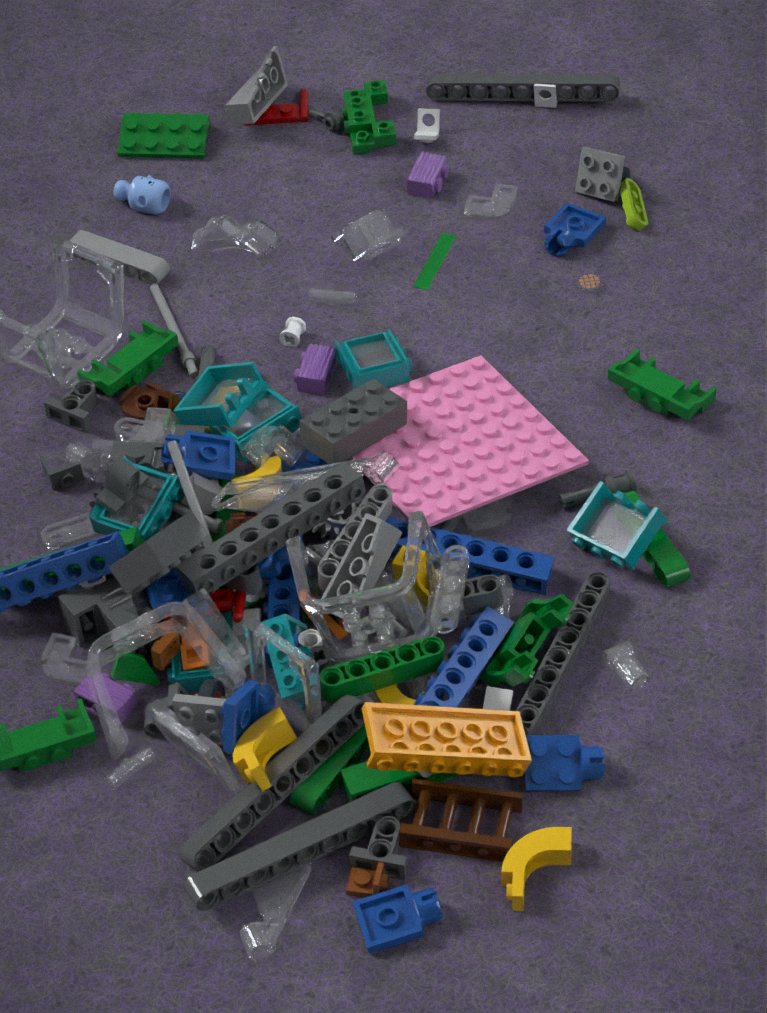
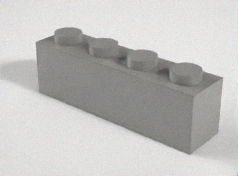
M273 46L261 67L225 105L226 115L229 117L231 125L254 124L288 86L277 46Z
M366 513L317 607L354 625L381 572L385 568L393 549L397 545L402 531L384 520Z

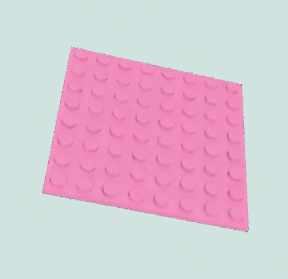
M481 355L390 388L391 391L407 401V425L350 457L374 485L385 484L391 488L392 504L417 531L424 530L589 464V460Z

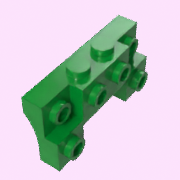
M385 80L364 82V89L343 92L345 107L341 108L345 134H350L353 155L366 154L379 147L397 145L394 122H376L373 105L388 104Z
M145 320L142 322L143 331L140 334H136L133 331L129 332L130 343L106 360L107 367L93 359L91 361L92 370L88 373L82 369L77 371L78 380L93 382L96 392L100 389L109 396L115 394L122 387L129 389L163 365L162 357L179 345L178 336L170 329L163 330L157 328Z
M635 349L623 361L615 362L608 369V380L627 389V397L666 417L674 413L689 420L697 411L703 413L716 400V388L711 387L705 392L700 389V381L695 379L685 389L684 382L656 369L655 358L651 357L647 362L641 360L640 350Z
M564 594L549 600L533 599L529 601L479 678L489 687H494L499 683L505 684L506 682L512 688L522 682L526 684L535 674L533 669L538 660L534 655L544 645V640L550 630L557 625L563 626L571 616L569 611L574 603Z
M82 698L77 700L78 708L63 712L62 706H57L58 717L9 731L8 733L5 724H0V772L17 766L20 773L33 770L37 767L71 757V749L97 742L94 727Z

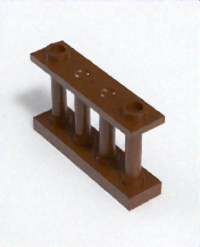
M428 779L412 780L413 798L419 800L413 824L401 823L399 831L400 847L499 862L504 861L506 854L513 846V839L506 838L512 812L522 813V794L513 791H499L434 782ZM430 801L446 803L440 828L424 826ZM457 804L473 806L468 832L451 830ZM484 808L501 810L495 836L479 834Z

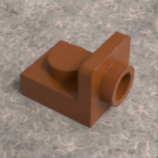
M157 623L154 626L156 642L152 646L151 654L154 667L163 671L180 650L178 632L172 627Z
M378 862L376 870L352 867L346 895L365 898L381 893L382 890L387 891L389 874L385 873L384 863Z

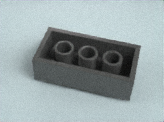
M372 379L301 419L300 444L332 467H335L407 425V401L375 379Z
M190 510L108 568L126 594L134 588L139 592L203 547L201 541L207 538L208 535Z

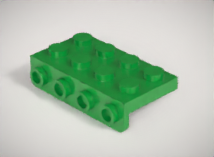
M123 113L117 152L118 157L205 159L208 132L211 129L210 117L201 113Z

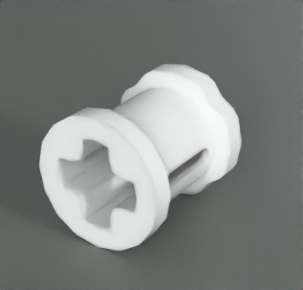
M289 317L286 320L285 330L280 333V342L285 346L297 347L300 343V335L306 330V323L301 318Z

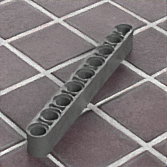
M437 73L429 78L426 93L430 99L436 101H535L534 84L556 85L557 101L610 102L616 100L619 96L620 79L613 74ZM433 85H438L441 89H436ZM460 85L462 89H457L454 86ZM481 85L484 89H478L476 86ZM502 85L506 89H499L497 86ZM519 86H526L527 89H521ZM562 86H569L571 89L566 90ZM591 86L593 89L587 90L584 87ZM607 86H612V87H614L615 89L609 90V89H607L606 87H607ZM547 90L539 92L543 98H550L552 96Z
M593 572L586 578L574 601L573 607L569 611L571 615L569 620L560 627L516 711L520 712L525 735L539 734L609 600L610 578L604 572Z
M349 694L341 697L265 768V773L272 786L262 792L258 783L253 785L251 782L248 783L184 842L180 849L181 860L200 871L216 864L365 724L362 707L368 701Z
M391 783L191 875L185 881L183 888L198 910H209L372 834L377 820L382 817L391 816L398 821L407 818L416 809V801L401 783Z

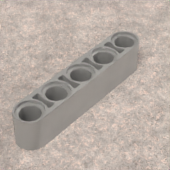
M79 230L64 246L65 252L70 257H78V260L89 264L91 262L95 263L98 267L116 271L115 273L126 277H134V280L146 284H159L170 271L169 264L161 257L84 230Z
M377 484L369 490L318 565V584L323 591L326 590L343 558L340 556H344L365 514L368 513L384 521L391 514L392 490L389 486Z

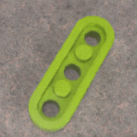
M625 178L621 182L619 193L622 197V207L627 218L626 223L631 229L641 231L648 225L640 188L632 179Z

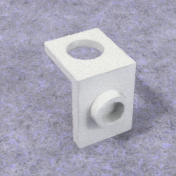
M534 84L535 107H557L556 85ZM547 90L552 96L550 98H543L539 92Z
M419 108L417 132L414 134V139L420 140L423 143H431L439 136L440 109ZM425 114H432L434 116L435 123L432 126H426L423 123L422 118Z
M487 686L483 709L510 711L514 692L512 690Z

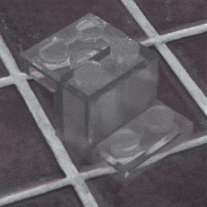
M381 207L347 224L331 236V239L335 244L343 242L354 262L357 263L363 260L364 263H367L379 254H384L402 243L401 238L408 234L404 225L395 229L384 208Z

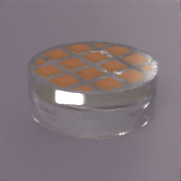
M588 273L579 277L578 290L581 293L591 295L600 291L601 279L599 276Z

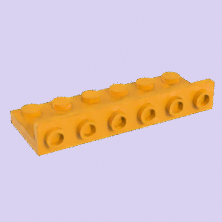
M365 702L362 707L371 751L367 761L368 769L521 777L532 761L519 711Z

